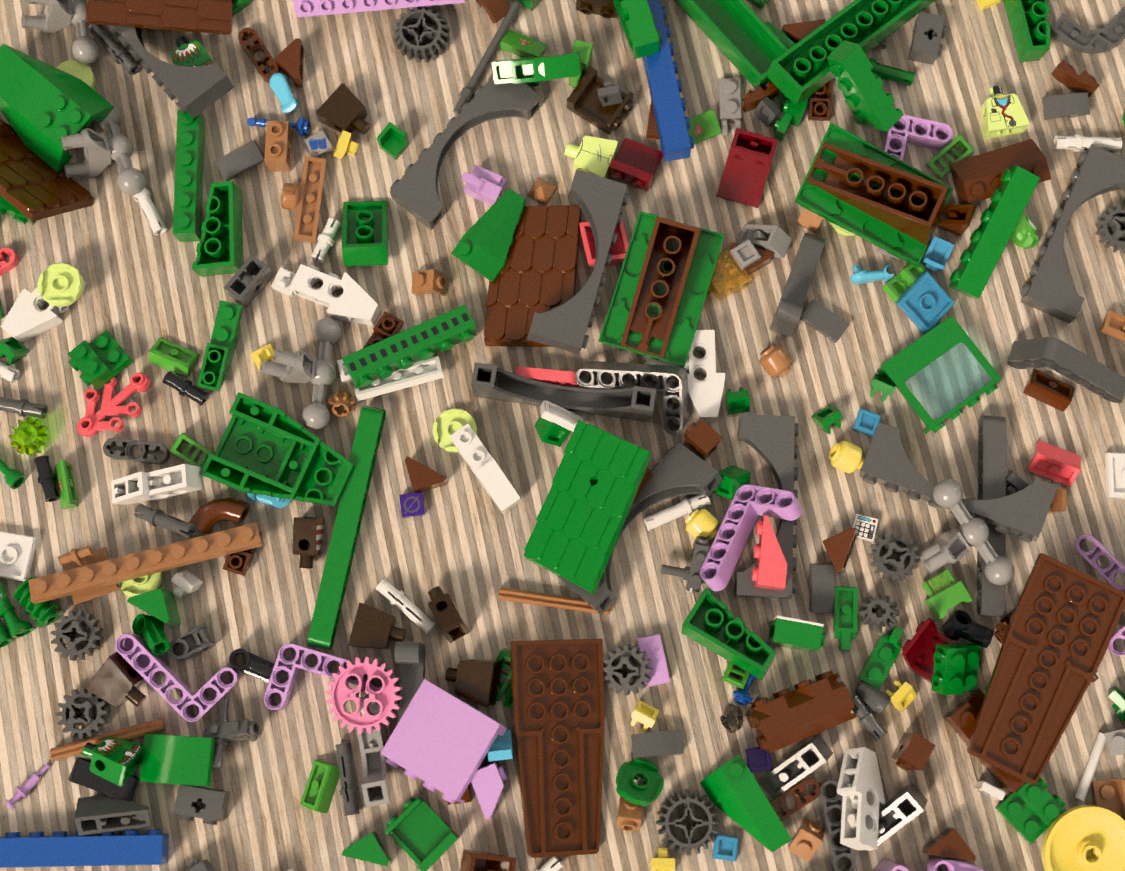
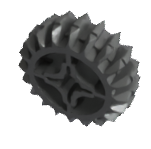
M426 6L422 10H419V7H415L414 11L408 8L407 14L401 13V19H396V26L393 27V41L395 42L396 49L400 50L402 56L407 55L409 61L415 57L417 63L420 61V58H423L427 63L428 57L435 60L436 53L442 55V49H447V42L450 40V29L447 25V20L442 17L440 12L436 13L433 7L429 11ZM426 23L433 25L434 27H436L437 30H433L432 27H428ZM405 38L415 41L416 45L410 44Z
M685 790V797H682L680 791H676L677 800H674L669 795L667 798L671 804L668 806L664 802L661 803V806L666 808L665 813L657 811L659 816H663V820H656V824L664 826V828L659 829L657 832L659 835L666 833L667 836L662 839L663 843L669 840L672 841L668 847L670 850H673L678 845V854L682 853L683 848H686L688 856L691 855V848H694L696 854H700V845L705 850L709 849L705 843L707 839L712 843L715 842V839L710 836L711 832L719 834V830L714 829L713 825H719L720 820H713L712 818L717 816L719 812L717 810L710 812L709 809L714 806V803L709 802L705 805L704 803L708 798L706 795H703L698 800V791L693 793V797H690L689 790ZM691 802L699 805L704 810L707 819L694 817ZM684 803L683 814L679 818L669 819L672 810L679 804ZM687 810L691 820L700 822L694 823L688 830L685 825L676 823L682 822L685 819ZM669 826L681 827L684 832L685 842L677 840L671 834ZM707 826L704 834L698 840L692 842L693 831L697 827Z

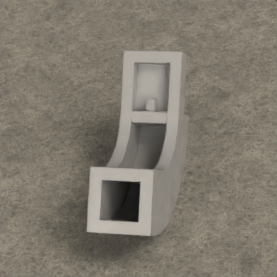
M373 726L371 734H368L366 728H364L362 734H358V727H356L363 767L361 786L365 806L371 807L390 803L389 764L385 762L387 757L380 754L385 746L382 731H378Z

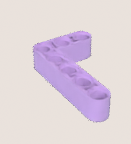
M903 115L886 132L882 150L903 161L906 143L941 150L947 146L953 131L949 125ZM894 125H899L902 130L896 129ZM915 130H921L923 135L917 134ZM936 134L942 135L944 139H939ZM890 145H896L898 150L892 149Z
M745 484L738 488L700 570L701 578L711 590L721 591L727 586L758 515L789 521L796 520L801 516L803 508L795 495L786 490Z
M1081 535L1078 537L1075 543L1077 551L1113 587L1125 592V585H1118L1115 581L1117 573H1125V566L1094 536ZM1086 538L1093 542V548L1088 552L1084 551L1081 547L1082 541ZM1106 555L1110 558L1111 563L1108 568L1104 569L1099 566L1098 559L1100 556ZM1125 626L1111 638L1109 643L1111 652L1118 656L1125 655V651L1117 650L1114 642L1117 638L1125 640Z
M123 634L118 637L115 643L118 653L188 722L199 720L238 682L240 677L237 669L232 666H225L198 692L194 693L158 656L151 654L148 646L136 634ZM126 637L133 641L134 645L131 650H126L123 647V640ZM142 654L150 658V664L147 667L139 663V657ZM157 671H163L166 674L165 683L157 682L155 678ZM224 671L232 672L234 675L232 683L223 681L222 674ZM209 687L215 689L217 693L216 698L213 700L205 696V690ZM173 688L182 690V699L176 700L172 697ZM194 704L198 706V716H191L188 713L189 705Z
M288 643L283 645L278 652L264 696L265 705L271 710H282L287 707L300 668L334 678L330 672L331 663L338 661L340 665L348 668V660ZM294 648L296 657L292 661H288L286 653L289 649ZM311 655L318 657V663L315 667L308 665V659ZM282 671H287L289 679L286 683L282 684L279 681V675ZM367 674L364 675V687H366L368 680ZM351 676L348 683L359 685V680H354ZM372 680V688L376 691H379L382 688V686L376 687ZM276 693H279L282 698L278 706L272 704V697Z

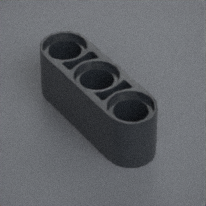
M81 757L76 758L68 778L69 781L118 799L132 802L140 781L139 777L132 775L121 787L91 773V760Z

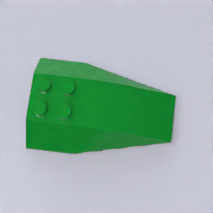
M2 44L0 47V111L25 146L60 173L64 165L73 157L67 152L69 149L64 151L61 136L80 133L94 119L102 123L114 106L81 79Z
M238 392L229 411L232 415L231 420L214 455L209 453L200 475L244 493L336 506L354 464L326 445L282 410Z

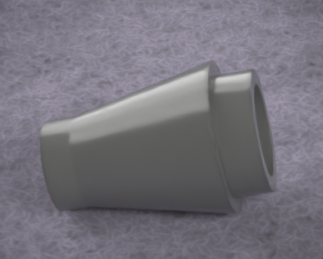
M864 681L855 691L873 712L876 711L879 714L884 711L891 701L887 697L888 694L866 684Z

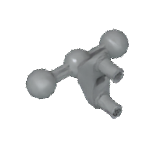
M27 0L28 4L46 6L41 16L22 14V28L41 29L44 33H54L69 27L71 22L76 26L77 40L72 44L74 58L84 64H91L97 60L100 48L97 42L90 38L89 24H86L85 0H72V2L70 0Z
M112 104L114 106L113 110L102 123L94 119L99 127L106 130L108 140H106L105 135L102 136L88 128L83 129L78 134L61 136L64 151L84 147L83 162L64 165L67 179L84 175L89 178L98 176L108 165H111L112 159L117 161L121 171L117 178V184L123 193L136 195L144 189L146 184L145 176L140 170L132 166L130 156L133 152V145L128 137L120 134L118 124L121 119V113L115 104Z
M332 318L320 319L315 325L314 337L319 342L317 361L316 358H313L307 352L298 351L291 353L276 349L273 354V362L263 360L260 364L259 372L261 374L278 377L281 382L308 383L311 381L314 385L312 401L304 408L302 420L306 427L312 430L325 428L331 418L330 411L325 405L327 386H330L336 377V369L330 362L332 346L339 341L342 334L340 324Z
M952 479L939 481L934 487L933 498L939 506L951 510L959 522L960 528L959 530L955 528L942 533L935 538V543L917 553L930 573H933L948 562L950 564L956 563L971 550L970 547H975L986 562L985 576L987 580L995 585L1009 583L1015 574L1014 565L1008 558L997 555L987 540L989 536L987 524L979 518H972L962 503L963 490L961 485Z

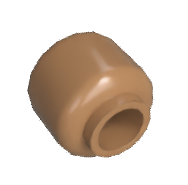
M771 344L760 353L759 363L771 377L777 375L783 377L791 370L789 366L793 359L782 345Z

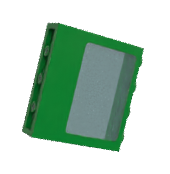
M950 316L890 358L877 370L883 377L887 374L927 426L923 430L925 434L931 430L936 433L945 426L943 422L950 417L951 420H954L963 413L961 409L966 405L969 408L974 406L981 400L979 396L984 392L989 395L998 388L996 384L1002 379L953 316Z

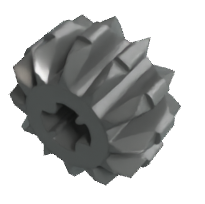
M877 593L876 600H873L872 596H868L869 604L866 602L861 603L865 610L859 611V615L865 617L862 620V624H869V631H873L877 627L878 633L881 634L883 631L882 627L884 626L888 631L891 630L889 623L897 625L898 621L894 617L899 616L900 612L895 609L897 603L895 601L890 602V596L887 595L882 600L881 594ZM877 610H882V617H877Z

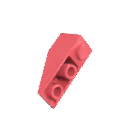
M764 515L761 521H757L756 535L760 536L759 544H755L754 558H757V566L752 568L751 581H755L754 587L783 590L786 586L787 562L769 518Z

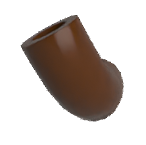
M231 497L213 499L201 506L189 523L196 525L198 530L209 534L213 526L221 520H231L241 524L249 512L250 504Z

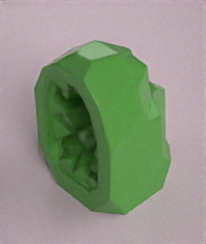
M1023 212L1010 239L1016 246L1022 249H1031L1039 243V236L1036 232V227L1029 220L1028 215Z

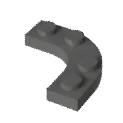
M1122 8L1110 24L1099 30L1086 29L1062 14L1050 29V34L1075 51L1088 54L1104 53L1114 49L1125 40V9Z

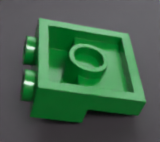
M107 329L90 343L84 340L68 353L71 358L68 361L74 370L82 372L79 377L87 386L92 384L98 390L133 362Z
M936 644L934 670L931 680L932 690L941 695H961L963 692L976 691L981 646L977 644Z
M1039 778L1036 784H1023L1014 793H1009L995 807L1028 844H1032L1049 828L1051 823L1060 814L1066 811L1063 808L1065 806L1064 801L1056 794L1052 796L1046 790L1048 785L1042 778Z

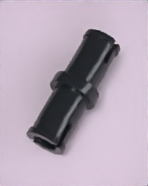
M169 371L163 379V383L177 390L179 395L182 397L187 396L200 406L208 398L209 394L202 391L192 385V381L184 380L172 373V371Z
M43 455L35 458L34 462L39 475L37 480L42 486L45 502H53L60 499L55 483L57 479L56 474L52 472L49 456Z

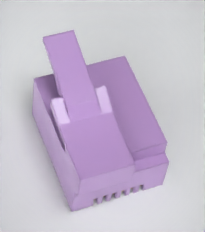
M478 165L474 166L471 174L464 172L461 180L466 182L464 186V193L491 206L500 198L506 186V179H503V176Z

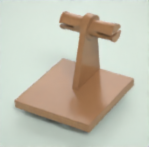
M90 545L78 550L76 548L71 549L70 553L58 556V561L61 566L63 565L64 571L110 559L107 547L93 551ZM118 583L73 594L74 605L76 606L118 591Z

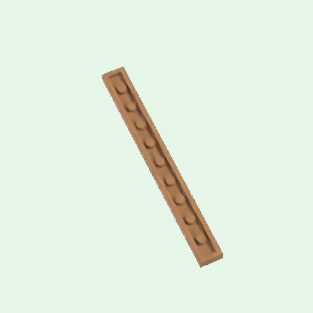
M255 522L28 580L31 602L37 604L260 547L262 542L258 524Z

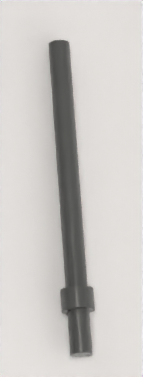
M512 3L470 81L461 90L460 98L453 109L454 113L459 115L462 106L467 101L470 102L474 96L473 91L520 8L518 3Z

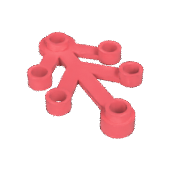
M144 373L133 374L130 384L112 399L114 387L117 384V379L115 377L112 378L110 383L104 385L101 409L97 413H95L96 403L100 399V394L95 389H88L84 394V398L87 400L86 413L77 424L78 433L84 437H93L99 431H122L125 423L119 417H113L110 421L102 420L106 416H139L142 408L136 402H130L127 406L119 405L135 391L145 392L151 385L150 379Z

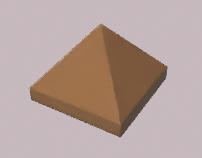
M537 177L527 196L547 205L557 187Z

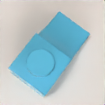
M506 729L503 736L497 735L488 751L489 761L514 759L512 730Z

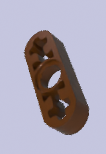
M252 28L242 29L238 34V40L262 79L269 83L272 75L267 73L264 65L268 64L273 74L280 73L278 65L256 31ZM246 36H249L254 43L252 47L249 44V42L245 39ZM257 51L265 53V56L260 60L254 59V54Z
M803 779L769 803L775 810L778 807L774 804L778 802L779 807L785 814L781 815L780 811L776 814L780 821H783L815 800L820 795V785L814 779ZM806 783L814 785L815 788L812 790L814 794L811 796L807 793L801 796L805 800L801 803L800 797L794 790L798 789V792L801 793L806 789ZM787 795H792L796 799V805L792 809H787L783 805V799Z

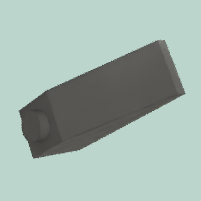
M817 734L761 777L759 781L774 799L827 762L833 752L821 736Z
M912 782L879 809L878 845L924 811L928 800Z
M104 795L78 798L75 822L79 836L152 827L149 807L146 805Z

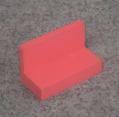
M1038 440L1036 452L1028 465V471L1071 487L1081 470V457L1075 453Z

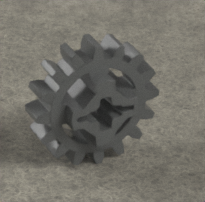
M1116 205L1113 209L1109 207L1105 213L1099 216L1100 220L1095 226L1100 229L1095 233L1102 236L1099 240L1100 243L1104 241L1107 243L1106 249L1112 246L1113 252L1116 253L1121 248L1122 253H1125V206L1121 209L1119 205Z
M894 531L890 537L886 532L883 534V539L880 537L875 539L878 545L872 544L870 546L874 550L873 553L868 554V557L874 558L870 566L877 567L874 572L875 574L883 573V580L890 576L891 582H894L898 576L902 581L905 579V574L908 576L913 574L911 568H918L914 561L920 559V556L915 555L914 552L919 548L911 546L914 541L913 539L905 540V533L898 537L897 531ZM896 542L903 545L905 548L897 546ZM884 545L885 551L883 556L880 557V550ZM891 554H902L896 560L891 558L886 560ZM908 556V563L904 568V560ZM883 565L891 567L892 571L888 570Z
M78 610L76 615L75 612L69 611V617L61 615L62 622L54 623L57 631H51V634L55 635L56 639H53L51 644L58 645L54 651L62 652V658L69 657L71 661H76L78 657L79 660H85V654L93 656L92 649L100 648L96 643L97 640H103V637L98 636V633L103 631V628L96 627L100 621L98 619L91 620L92 614L87 613L85 615L84 611ZM87 625L89 626L91 633H89V631L87 630ZM80 633V635H85V637L74 638L70 636V634L74 635ZM63 638H64V639L66 640V642L68 643L67 646L65 645Z
M626 644L623 650L621 645L616 647V652L613 650L608 652L611 658L603 660L607 664L606 667H603L604 672H607L604 680L611 681L608 686L609 688L617 687V694L624 690L625 696L629 695L631 690L634 694H637L639 688L643 690L647 687L644 681L649 682L652 679L647 675V673L653 671V668L647 666L651 659L645 660L644 656L647 652L639 653V646H635L631 650L630 644ZM622 655L621 662L614 664L615 660ZM634 657L639 661L640 665L634 660ZM627 666L628 669L635 671L628 673L626 670L620 668ZM641 675L640 679L633 684L634 677Z
M81 688L80 693L78 690H71L72 696L64 695L63 697L66 702L58 704L62 708V712L56 713L57 716H62V720L58 722V725H65L62 732L68 733L71 731V738L79 736V739H85L86 734L89 737H94V730L101 732L103 730L100 726L101 723H108L104 719V715L110 714V711L104 710L108 703L101 702V698L95 696L86 688ZM80 698H89V700L85 701L84 703L78 701V699ZM81 709H85V711H84L85 718H82V717H81L82 714H83V713L81 712ZM83 723L88 726V728L86 729L77 728L78 726H81Z

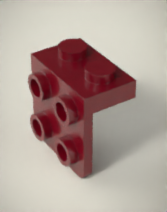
M625 138L615 160L612 159L610 162L608 176L616 181L630 184L637 189L649 191L663 158L662 151Z
M927 618L925 622L922 621L918 625L911 640L908 639L904 643L902 656L910 670L932 684L936 644L957 643L938 632L934 620Z

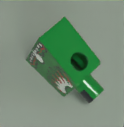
M186 36L176 39L175 43L178 49L170 53L173 64L178 66L196 67L214 63L199 41L195 40L189 43Z
M110 736L99 746L87 742L82 756L91 758V773L122 787L141 766L143 744Z

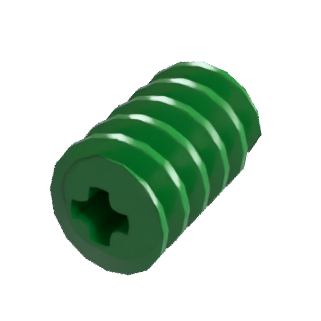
M32 576L16 589L13 596L15 600H20L19 605L25 607V612L31 614V619L36 621L38 627L42 628L57 621L63 615L64 610L56 612L59 604L50 605L53 600L37 604L31 602L28 580L37 578Z

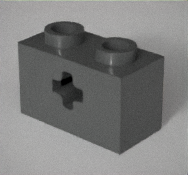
M919 12L914 25L908 60L933 65L936 58L941 57L943 45L940 44L941 38H944L947 26L944 25L945 16Z
M251 254L224 286V289L229 296L247 308L274 274L266 264Z
M179 785L173 814H179V819L194 821V817L203 819L202 823L217 825V821L225 820L230 792L200 786ZM202 801L203 804H206V807L201 809L200 806H197V803Z

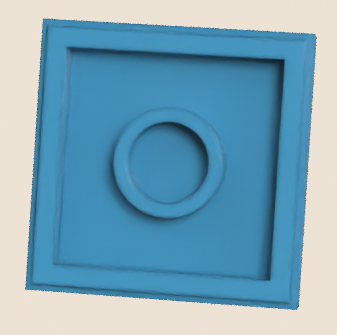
M924 271L896 301V304L923 334H926L955 302L929 272Z

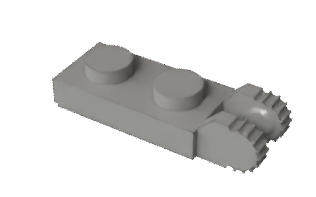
M740 78L718 79L719 122H721L722 136H727V122H734V133L736 128L741 129Z

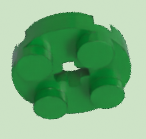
M638 758L634 759V761H626L621 765L617 773L616 791L619 796L628 802L647 807L659 797L664 786L663 776L661 778L658 767L649 760ZM642 778V783L645 785L640 786L634 780Z

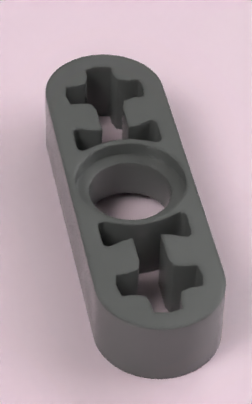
M110 438L103 445L104 454L114 460L161 465L170 458L169 449L165 445L156 442ZM116 444V446L124 448L125 453L117 450L113 454L110 451V447H114ZM137 445L141 446L142 454L138 457H133L131 455L132 448ZM159 448L164 452L163 456L160 455L158 459L153 454H148V450L158 452Z

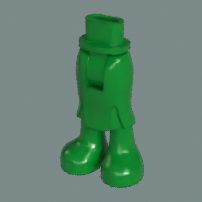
M1 581L0 619L5 618L9 632L4 628L0 620V648L10 644L13 641L12 638L23 637L34 630L30 622L21 621L14 611L15 607L10 603Z

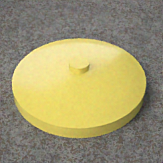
M1094 805L1077 806L1063 812L1051 823L1043 839L1042 862L1045 871H1125V820L1108 809Z

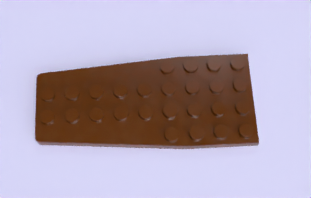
M1043 553L1038 555L1010 619L967 747L969 755L1028 784H1036L1105 655L1125 607V592Z
M602 639L510 641L512 717L527 854L532 858L596 854L599 851L605 722Z

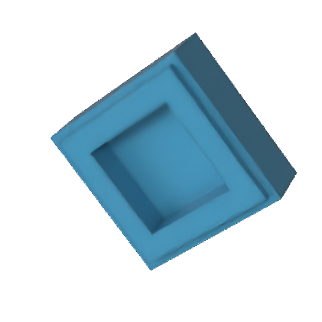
M860 408L852 430L874 437L881 415Z
M715 834L712 858L736 861L739 837Z

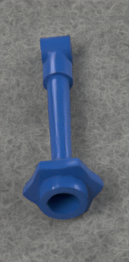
M252 117L247 120L249 126L258 125L259 127H266L267 121L275 120ZM300 117L296 123L289 122L291 128H296L300 136H306V133L310 132L311 124L306 117Z
M752 674L749 675L744 689L735 690L732 694L734 701L742 706H746L747 703L751 704L753 700L748 692L755 678Z

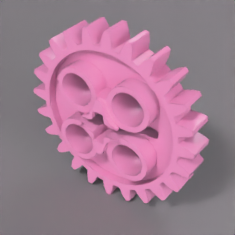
M356 657L355 665L351 660H348V668L340 665L338 667L341 673H332L336 680L335 682L329 681L327 683L333 688L332 690L325 691L332 698L327 700L326 704H333V707L328 712L337 713L333 719L334 721L343 720L341 728L349 724V732H353L358 727V734H362L364 728H366L368 734H371L373 726L380 731L382 730L381 722L385 725L390 724L388 716L396 718L392 710L401 708L396 704V700L403 699L402 696L397 695V691L402 690V687L395 686V683L400 679H392L391 676L395 670L386 671L387 663L379 666V659H375L371 664L370 657H366L364 663H362L361 658ZM367 674L368 680L366 682L365 693L369 694V698H366L364 700L365 713L362 717L360 713L363 704V697H359V693L364 691V675ZM351 676H356L359 680V685L356 689H352L348 684ZM376 677L382 681V688L379 691L374 690L371 685L372 680ZM350 699L357 704L354 713L346 709V703ZM373 701L380 705V712L377 715L372 714L369 710V706Z

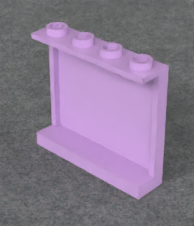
M424 679L380 754L387 757L385 762L395 768L401 766L406 769L404 774L414 780L417 778L424 781L423 786L433 792L436 789L443 793L442 798L451 804H454L455 801L464 804L465 800L461 798L497 735L503 736L507 728Z

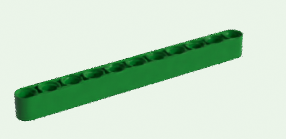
M364 405L361 408L349 459L354 466L341 493L308 635V646L331 650L334 644L385 422V409Z

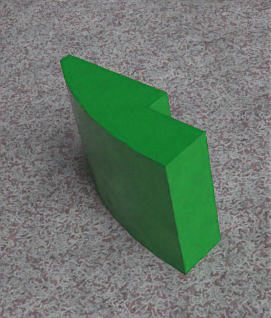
M145 734L139 782L210 786L215 738Z

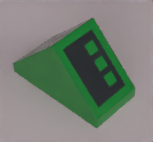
M375 831L342 852V856L383 866H389L392 862Z

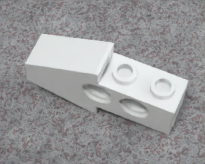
M83 280V282H84L83 291H84L85 286L87 285V283ZM38 287L32 293L24 288L0 327L17 341L23 343L63 323L64 321L58 315L66 311L69 306L57 307L49 304L47 309L42 310L44 304L48 302L41 297Z
M310 264L308 267L300 265L290 286L295 295L328 307L326 312L332 319L374 326L381 311L378 304L347 273L344 272L340 280L338 275L330 272L328 275L322 273L316 266ZM319 281L323 282V285H322L321 288H319V289H314V288H313V286H314V284H315L316 282H319ZM336 290H343V294L341 296H333V293Z
M696 330L685 367L683 366L688 378V402L698 422L701 419L704 422H716L725 382V373H716L715 331ZM700 350L704 353L705 357L698 359L693 355V352ZM702 372L705 375V379L697 380L694 377V373Z
M466 424L449 436L453 445L502 514L521 501V498L469 424Z
M182 464L148 473L138 472L111 481L112 503L128 505L172 499V496L204 489L203 476L200 475L202 467Z
M865 747L845 749L837 786V794L843 796L840 844L857 851L875 850L878 847L879 805L885 804L876 752Z

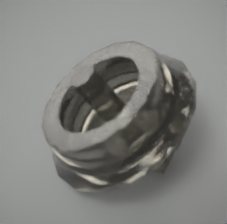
M728 704L725 708L724 716H720L722 725L729 733L740 730L743 725L742 710L733 704Z

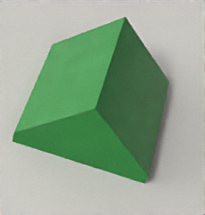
M159 588L130 597L127 600L128 603L166 624L176 627L181 625L175 596L171 591Z

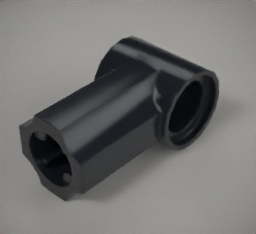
M956 610L942 627L944 634L951 640L963 638L985 648L990 645L994 636L992 629L972 621L970 615L962 610Z
M244 649L232 651L229 657V663L233 668L269 683L275 663ZM244 653L247 661L243 666H238L236 664V657Z

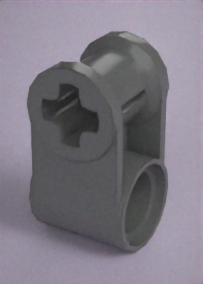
M204 623L173 639L169 643L171 647L168 650V654L174 659L185 661L209 650L216 643L211 640L206 630L207 625ZM179 644H184L185 652L178 656L176 648Z

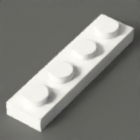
M439 356L418 361L408 369H400L393 372L387 378L373 381L367 387L355 389L357 400L368 399L444 378Z

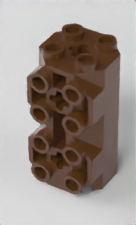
M832 670L815 676V682H811L809 679L795 684L794 691L790 692L789 688L772 694L774 699L768 700L765 697L752 702V708L749 709L750 714L746 715L750 727L756 729L758 737H755L760 750L772 753L856 718V713H851V709L855 707L843 681L838 683L836 680L840 677L839 674H833Z

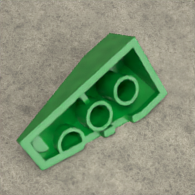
M508 189L463 235L451 254L494 283L507 263L509 247L513 244V235L516 226L519 225L527 200L511 189Z
M740 754L721 765L700 782L711 802L771 853L792 840Z

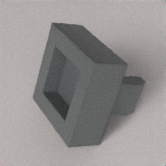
M612 78L603 80L604 88L597 89L602 106L622 103L623 94L619 85H614Z
M766 96L760 101L754 114L768 128L774 124L780 115L781 110L779 108L783 104L778 99L771 101Z
M1012 470L1006 476V479L1011 482L1006 487L1007 495L1016 493L1018 489L1022 490L1029 486Z

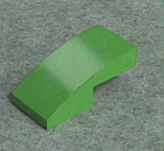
M921 263L919 267L910 264L887 282L882 289L896 304V301L924 271L928 270Z

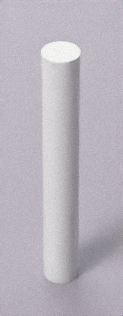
M1099 732L1075 795L1077 800L1083 802L1085 800L1106 743L1104 733Z

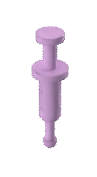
M46 763L38 773H34L21 787L17 786L15 788L17 793L9 801L6 799L4 803L13 810L15 808L14 804L21 797L26 799L28 797L27 793L41 780V775L51 767L50 763Z

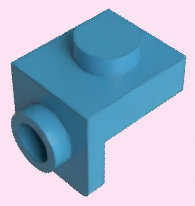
M934 235L923 257V262L926 263L925 267L936 272L938 269L944 270L955 244Z

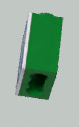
M776 616L771 619L768 644L806 652H816L820 650L821 646L824 647L826 633L823 632L824 624Z

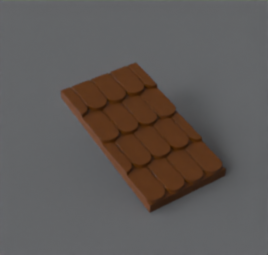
M86 0V24L226 35L232 33V0Z
M0 119L1 196L32 222L94 204V198L90 196L88 190L71 178L67 179L63 169L58 173L25 146L12 126Z
M578 205L524 207L519 225L516 226L513 235V244L509 247L507 263L494 283L489 281L484 329V343L486 346L551 347L528 340L527 337L535 312L540 314L547 312L575 296L580 239L579 223H581L582 210Z

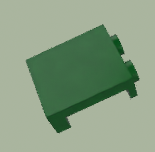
M421 796L416 800L412 797L403 806L405 811L399 817L395 814L386 823L388 828L384 832L399 844L416 862L417 867L421 871H427L460 837Z

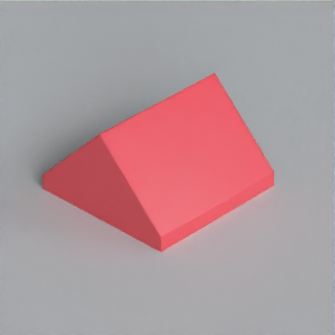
M621 221L620 226L616 225L614 233H618L614 246L610 245L608 253H611L612 257L609 266H604V269L619 264L625 259L629 244L623 221ZM589 222L579 223V230L588 266L594 267L595 242Z

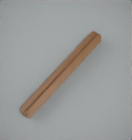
M500 587L498 592V599L599 614L580 598ZM611 606L603 613V615L610 614Z
M156 719L51 748L50 757L53 761L82 754L87 742L99 746L110 736L129 741L143 737L145 734L162 732L165 730V723L163 719Z

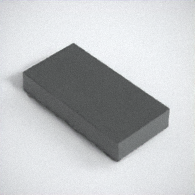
M815 300L810 302L800 316L802 321L834 343L839 340L849 326V323Z

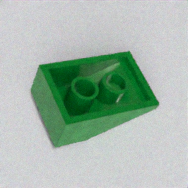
M387 200L343 202L342 253L344 266L388 265Z

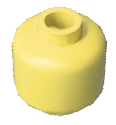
M843 440L835 443L829 453L832 466L849 474L853 473L856 469L859 470L864 462L862 449L848 441Z
M696 509L685 521L687 524L686 531L695 539L696 536H704L711 541L718 533L716 528L719 521L707 509H701L700 511Z

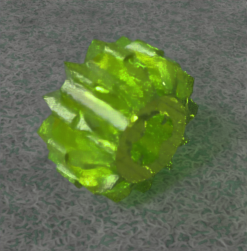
M27 417L25 422L18 420V427H11L15 431L14 434L9 435V438L14 440L11 446L17 448L18 453H26V455L32 456L34 451L38 454L41 453V446H48L44 440L49 439L50 435L45 433L48 428L42 425V421L38 419L33 421L32 418Z

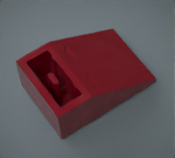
M736 128L716 197L758 208L778 139Z

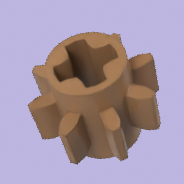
M336 390L335 396H329V411H333L337 417H348L350 411L355 412V396H352L348 390Z

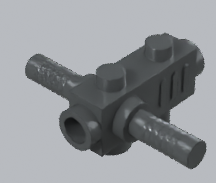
M696 536L689 567L679 568L662 564L660 573L683 577V580H686L685 589L687 591L699 592L701 584H706L700 576V570L709 551L710 539L704 536Z
M227 698L220 699L218 720L215 721V724L207 725L203 732V737L215 738L213 768L215 769L223 768L224 748L227 744L241 740L254 742L257 740L260 731L257 721H250L248 719L227 721L229 699Z

